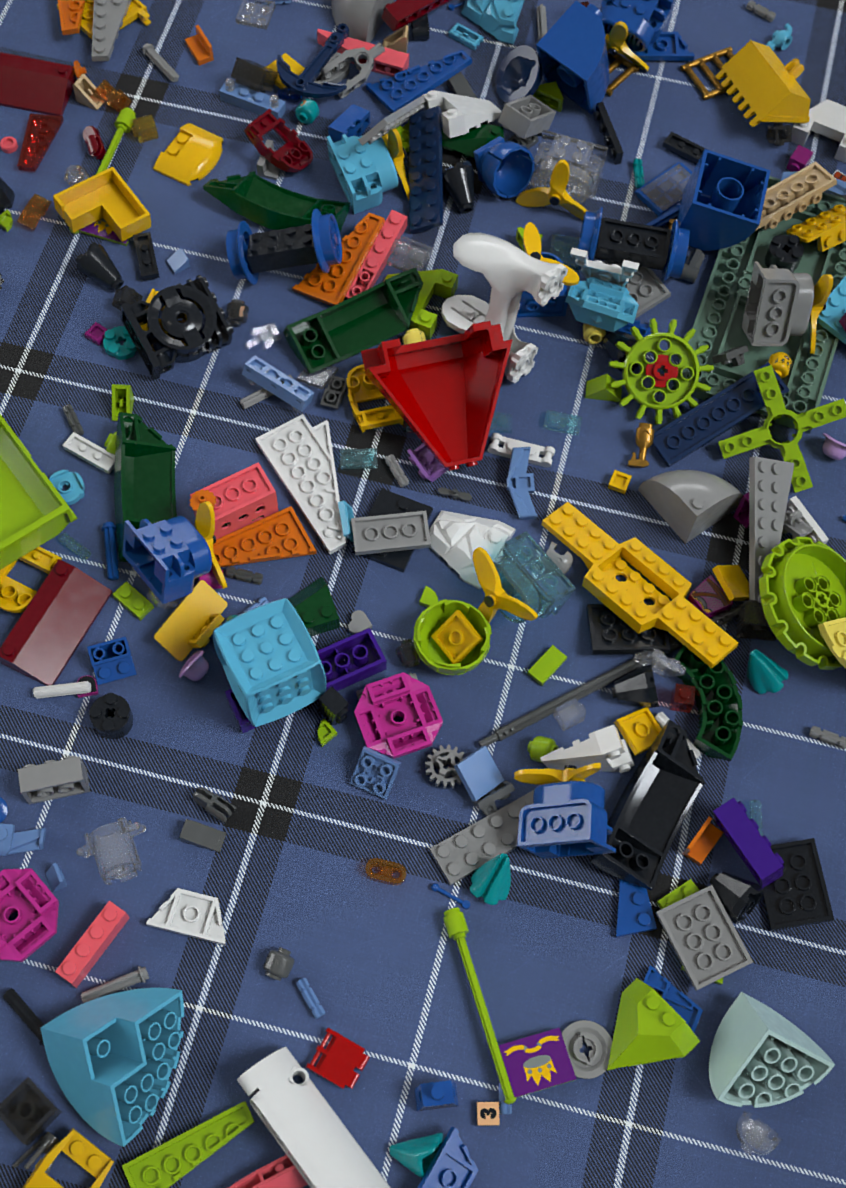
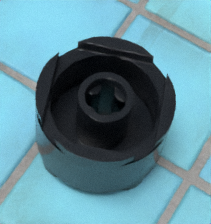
M796 235L774 236L765 255L767 268L770 265H776L778 269H788L793 273L799 266L804 253V247L799 237Z
M108 693L99 697L89 710L90 720L101 737L105 739H120L132 729L133 713L128 702L123 697L114 693Z

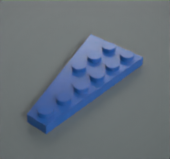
M459 50L445 55L439 61L434 62V60H431L425 66L420 67V65L395 73L394 77L388 79L385 77L379 79L380 82L371 84V82L367 83L366 88L391 113H394L473 63L472 58L463 50Z

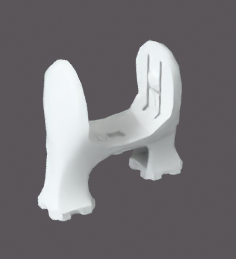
M480 232L462 235L454 243L453 256L462 266L483 273L491 285L490 303L488 304L484 300L472 295H455L447 298L442 304L441 315L446 325L460 334L464 333L472 324L490 321L491 325L500 324L503 340L513 339L505 368V375L509 381L515 384L522 375L526 376L530 373L535 364L533 358L538 352V347L532 343L522 342L515 334L514 326L520 308L522 292L526 291L532 294L538 304L545 306L551 297L555 299L563 290L564 283L562 281L567 275L568 269L561 263H548L531 257L515 245L499 237Z

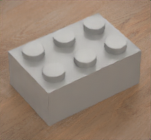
M532 95L506 103L498 122L505 129L514 132L518 138L526 139L549 130L556 111Z
M68 756L60 761L48 760L40 765L28 764L18 769L20 793L29 805L90 792L87 768L80 756Z

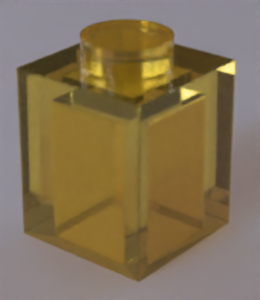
M152 114L132 119L134 127H131L133 136L138 138L139 143L159 138Z

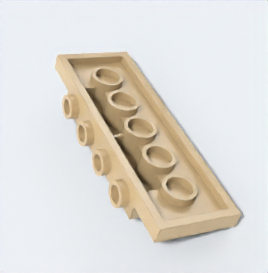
M814 162L766 190L760 224L756 230L761 227L764 230L768 228L773 229L782 220H789L796 212L805 211L810 204L819 203L822 198V192L835 186L837 179L820 164Z

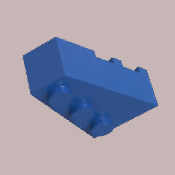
M352 104L328 126V134L332 142L335 143L342 140L341 135L346 134L347 138L362 136L370 124V111Z

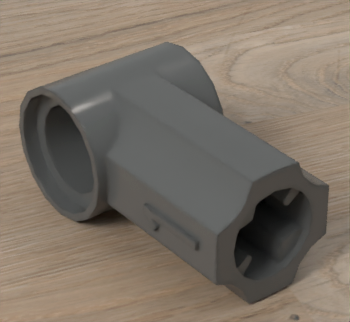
M691 250L684 264L681 279L695 283L700 266L705 258V254L701 250Z

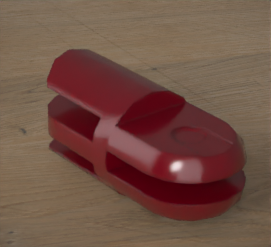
M87 126L83 130V138L89 155L102 160L106 151L99 131L94 126Z

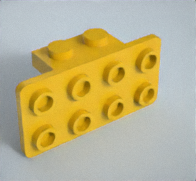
M841 204L835 205L830 210L823 211L813 218H808L800 224L793 225L792 228L786 230L787 235H796L800 241L805 243L817 239L818 250L824 252L846 241V207Z
M204 580L198 581L193 587L192 593L182 600L154 634V639L177 661H183L193 648H203L209 643V638L213 634L214 629L221 626L225 619L221 613L226 609L227 602Z

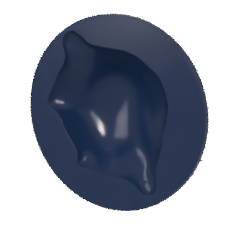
M527 45L518 46L511 50L501 62L496 75V91L503 101L509 103L533 95L538 89L542 80L543 69L539 55L534 48Z

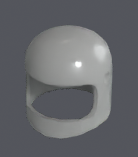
M551 541L550 547L539 566L556 576H562L572 566L573 556L568 551L564 555L555 552L557 544Z

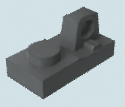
M748 346L732 348L712 356L713 363L721 362V365L732 362L733 367L745 363L744 353L749 351Z
M505 780L477 801H472L475 807L481 809L485 816H488L497 811L494 801L508 798L511 795L510 793L515 791V788L511 782Z

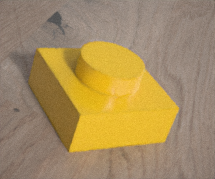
M614 470L608 488L625 494L632 476Z

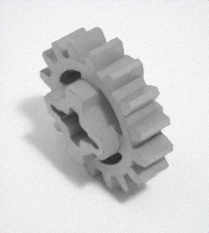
M440 745L439 751L432 749L433 756L428 754V762H425V767L429 769L426 770V775H431L429 781L435 780L436 787L443 784V789H446L447 785L450 784L451 788H454L455 782L461 785L462 781L454 768V765H456L455 759L460 762L464 757V752H457L458 747L451 750L450 745L447 746V749ZM447 764L450 765V767H448L447 769L443 768L444 766H447ZM433 765L438 769V775L434 771Z

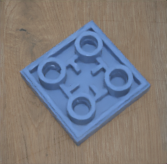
M364 746L349 784L386 800L390 794L401 762Z
M486 746L480 747L454 765L472 801H477L504 781Z

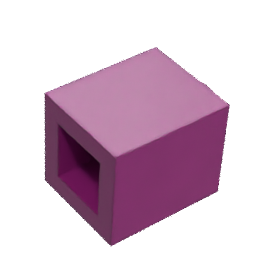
M798 145L790 157L786 169L791 172H798L807 167L814 152Z

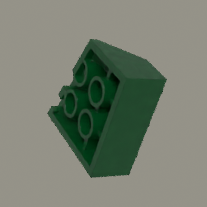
M320 577L288 599L303 621L310 637L340 628L339 616L328 585L323 577Z

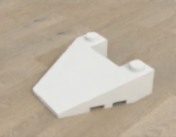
M434 90L423 94L426 100L423 103L425 106L423 111L436 106L442 109L443 132L449 138L467 134L470 128L475 126L477 129L481 127V123L494 121L502 113L489 100Z
M827 99L809 109L810 119L808 123H795L793 125L788 140L804 146L811 131L841 142L834 159L846 163V106Z
M614 724L588 734L589 739L580 742L578 739L572 742V747L566 749L561 747L540 757L541 761L549 769L564 770L565 765H574L578 769L589 764L601 763V769L598 772L619 771L623 773L629 771L632 766H635L628 745L624 739H620Z

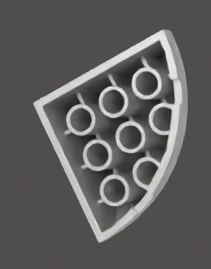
M331 0L332 16L337 26L344 23L349 27L348 37L371 43L384 23V20L381 18L384 7L388 3H393L394 0Z
M688 469L658 474L644 481L638 489L685 544L736 510L743 497V494L726 480L707 472Z

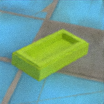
M552 645L528 670L527 674L543 686L567 660V656Z

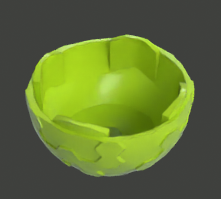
M440 600L438 603L422 611L416 620L413 636L415 649L420 659L432 670L444 675H461L475 669L486 657L490 648L491 626L481 611L469 603L458 600ZM456 610H460L483 640L460 663L452 664L431 635Z

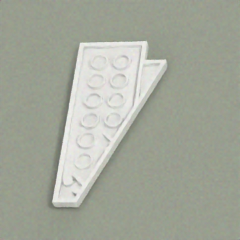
M302 414L255 438L257 445L328 553L332 554L345 547L346 539L343 535L338 507L340 498L328 421L326 420L312 427Z

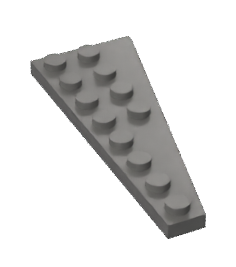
M94 0L92 61L110 60L115 40L119 36V29L123 25V18L126 16L132 0Z
M749 457V609L763 610L759 590V578L763 577L761 566L766 555L772 553L771 549L781 542L794 463Z

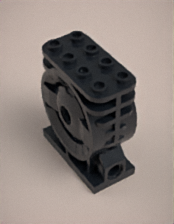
M197 275L194 281L191 279L186 280L184 285L179 283L161 290L153 297L150 303L140 300L130 305L128 302L121 305V321L153 380L160 378V374L172 370L175 362H191L199 359L206 352L208 354L211 353L214 348L218 350L223 344H231L232 333H234L233 327L225 320L224 310L218 307L215 294L210 292L207 279L201 275ZM165 306L161 315L163 331L159 325L158 314L160 309ZM201 312L205 315V326L202 330V334L205 337L204 339H202L199 333L203 321ZM178 319H185L186 322L180 323L178 322ZM146 324V331L142 330L141 325Z

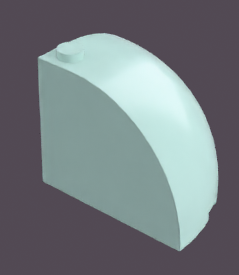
M741 992L723 1017L715 1034L709 1058V1079L717 1100L738 1107L753 1105L754 1108L781 1104L804 1093L802 1090L812 1083L815 1085L819 1083L835 1064L811 1038L793 1023L767 1005Z

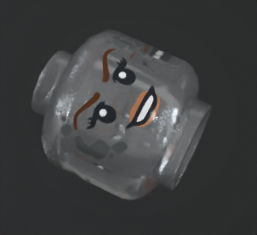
M80 165L69 166L64 175V179L70 187L90 178Z

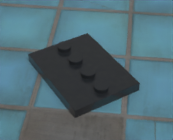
M381 488L368 516L426 511L427 520H429L433 507ZM353 546V548H352V553L355 554V549H354V546ZM415 549L359 556L404 573Z
M645 603L646 605H654V603ZM587 604L586 610L592 655L670 654L671 647L668 631L652 627L638 634L604 604Z
M811 838L770 846L774 854L777 852L784 861L783 876L764 887L762 892L771 931L834 921L815 839Z

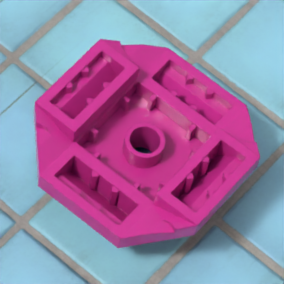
M404 672L367 684L354 711V716L366 747L393 759L432 746L443 725L442 717L430 687ZM397 716H400L404 720L402 722H396L393 719Z
M32 868L3 869L0 872L1 961L23 962L57 933L59 901ZM13 912H18V917L13 921H9L10 915Z

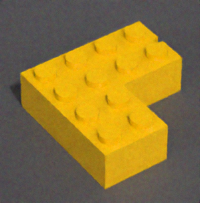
M114 167L53 195L56 211L65 219L66 224L73 233L102 218L105 219L122 242L133 237V235L151 228V214Z

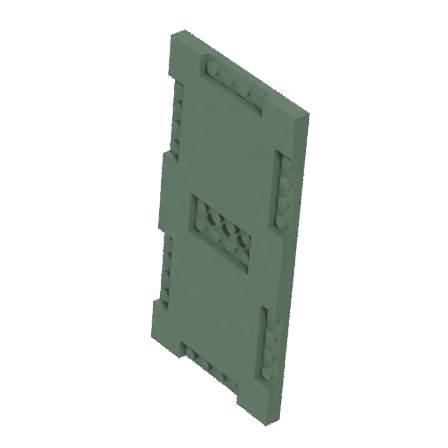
M769 176L767 189L779 183L781 179ZM822 192V198L819 203L810 204L805 211L796 212L789 220L779 222L775 228L764 230L761 227L744 241L719 250L693 328L696 330L695 334L688 341L693 350L703 345H708L709 347L704 353L697 355L700 366L713 365L714 370L700 372L698 382L707 384L711 387V390L704 392L695 388L691 394L692 397L706 401L707 397L711 398L766 364L772 354L784 352L792 360L789 374L782 378V381L789 389V392L782 396L786 409L800 414L819 407L839 339L817 322L815 354H810V320L802 336H789L787 343L783 346H752L741 326L754 262H759L762 268H767L765 255L774 236L787 235L786 230L792 228L793 225L800 224L808 218H813L823 211L830 210L835 205L841 204L846 207L844 198ZM817 239L808 243L800 241L804 247V253L799 266L793 273L810 274L814 286L822 275L831 274L833 276L832 292L846 276V241L824 252L818 250ZM748 346L749 351L744 353L745 363L733 367L732 362L721 365V362L713 363L712 356L732 348ZM684 369L682 375L688 379L691 373L688 369ZM675 381L673 383L672 390H675L677 387ZM763 408L762 410L757 412L759 414L768 416L766 408ZM781 416V418L775 420L777 424L795 429L792 419L790 420L788 417ZM812 429L805 431V433L810 434Z

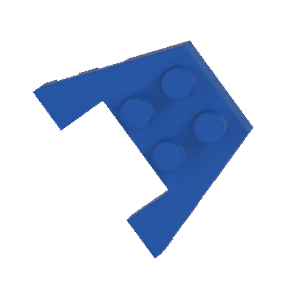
M649 966L643 982L655 991L662 993V998L686 1021L695 1033L703 1010L683 992L675 988L668 979L660 975L654 967Z

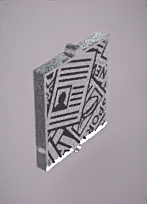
M331 365L313 374H309L304 369L297 377V381L308 384V386L323 389L337 373L338 367Z

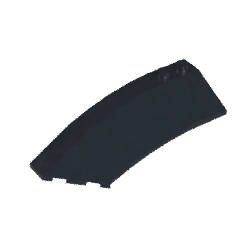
M671 720L667 721L641 760L607 822V825L613 828V832L607 835L606 844L616 848V853L594 854L590 861L605 873L648 890H653L671 844L693 801L705 784L703 776H699L696 768L698 763L693 749H689L686 731Z

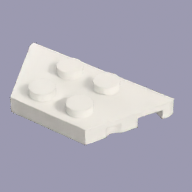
M177 888L170 899L164 902L159 907L158 912L146 922V925L221 945L226 944L219 899Z

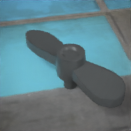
M438 488L440 495L451 496L452 499L459 498L465 502L472 500V495L469 493L458 492L457 489Z

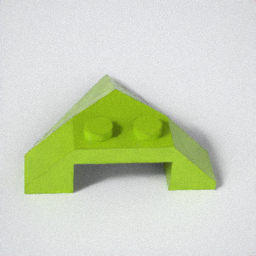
M636 978L621 995L607 1071L614 1070L615 1068L655 1063L667 1059L684 1058L700 1040L686 1021L652 987Z

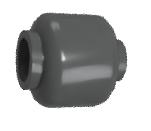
M279 947L278 950H270L263 964V968L266 971L265 974L278 981H281L282 978H287L295 962L290 956L291 951Z

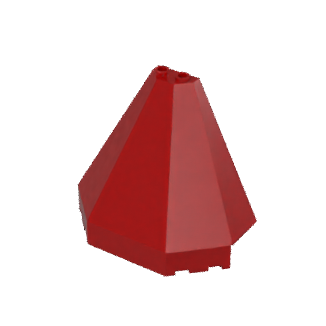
M490 321L472 324L462 334L401 345L399 338L381 342L378 348L361 351L366 376L444 468L448 467L449 471L460 469L459 465L466 464L467 467L478 465L477 461H481L483 458L513 340H503L500 324L491 325Z

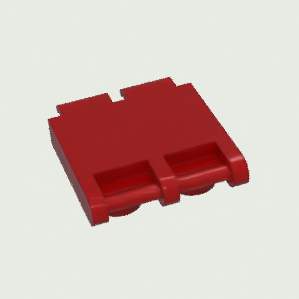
M327 1028L325 1031L327 1033L321 1045H317V1052L310 1064L307 1063L306 1068L341 1089H344L345 1086L353 1089L360 1076L354 1069L357 1068L363 1071L370 1057L364 1054L365 1048ZM333 1036L329 1044L327 1045L326 1049H324V1046L326 1045L329 1037ZM320 1053H322V1056L315 1067L314 1064L317 1061Z

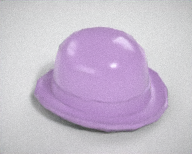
M823 433L822 435L826 437L822 447L823 453L834 460L843 459L846 456V444Z
M203 650L197 651L185 662L179 673V678L185 676L192 681H198L208 672L209 664L202 656L204 654Z

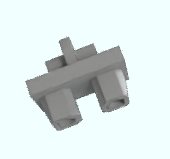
M788 510L785 514L782 533L787 534L790 532L792 539L806 537V535L812 532L813 527L801 519L802 512L796 510L792 513Z

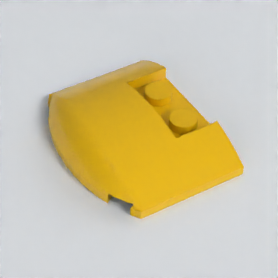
M187 123L180 128L179 134L164 152L161 151L153 169L179 183L190 186V181L197 178L200 181L218 163L222 154L223 138L191 123Z

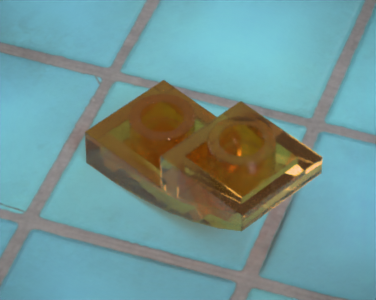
M105 79L93 91L102 101L118 112L128 107L132 102L120 89L117 91Z
M34 194L17 222L35 230L41 216L44 217L51 201Z

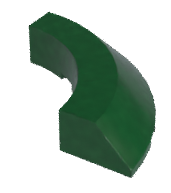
M683 645L674 658L669 670L687 685L697 704L699 727L693 745L708 757L731 761L737 750L743 726L742 699L736 686L735 677L723 660L713 668H710Z

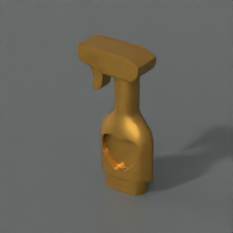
M639 423V427L636 428L635 437L636 444L640 449L639 459H636V454L633 452L627 466L638 468L649 466V462L646 460V453L653 443V424Z

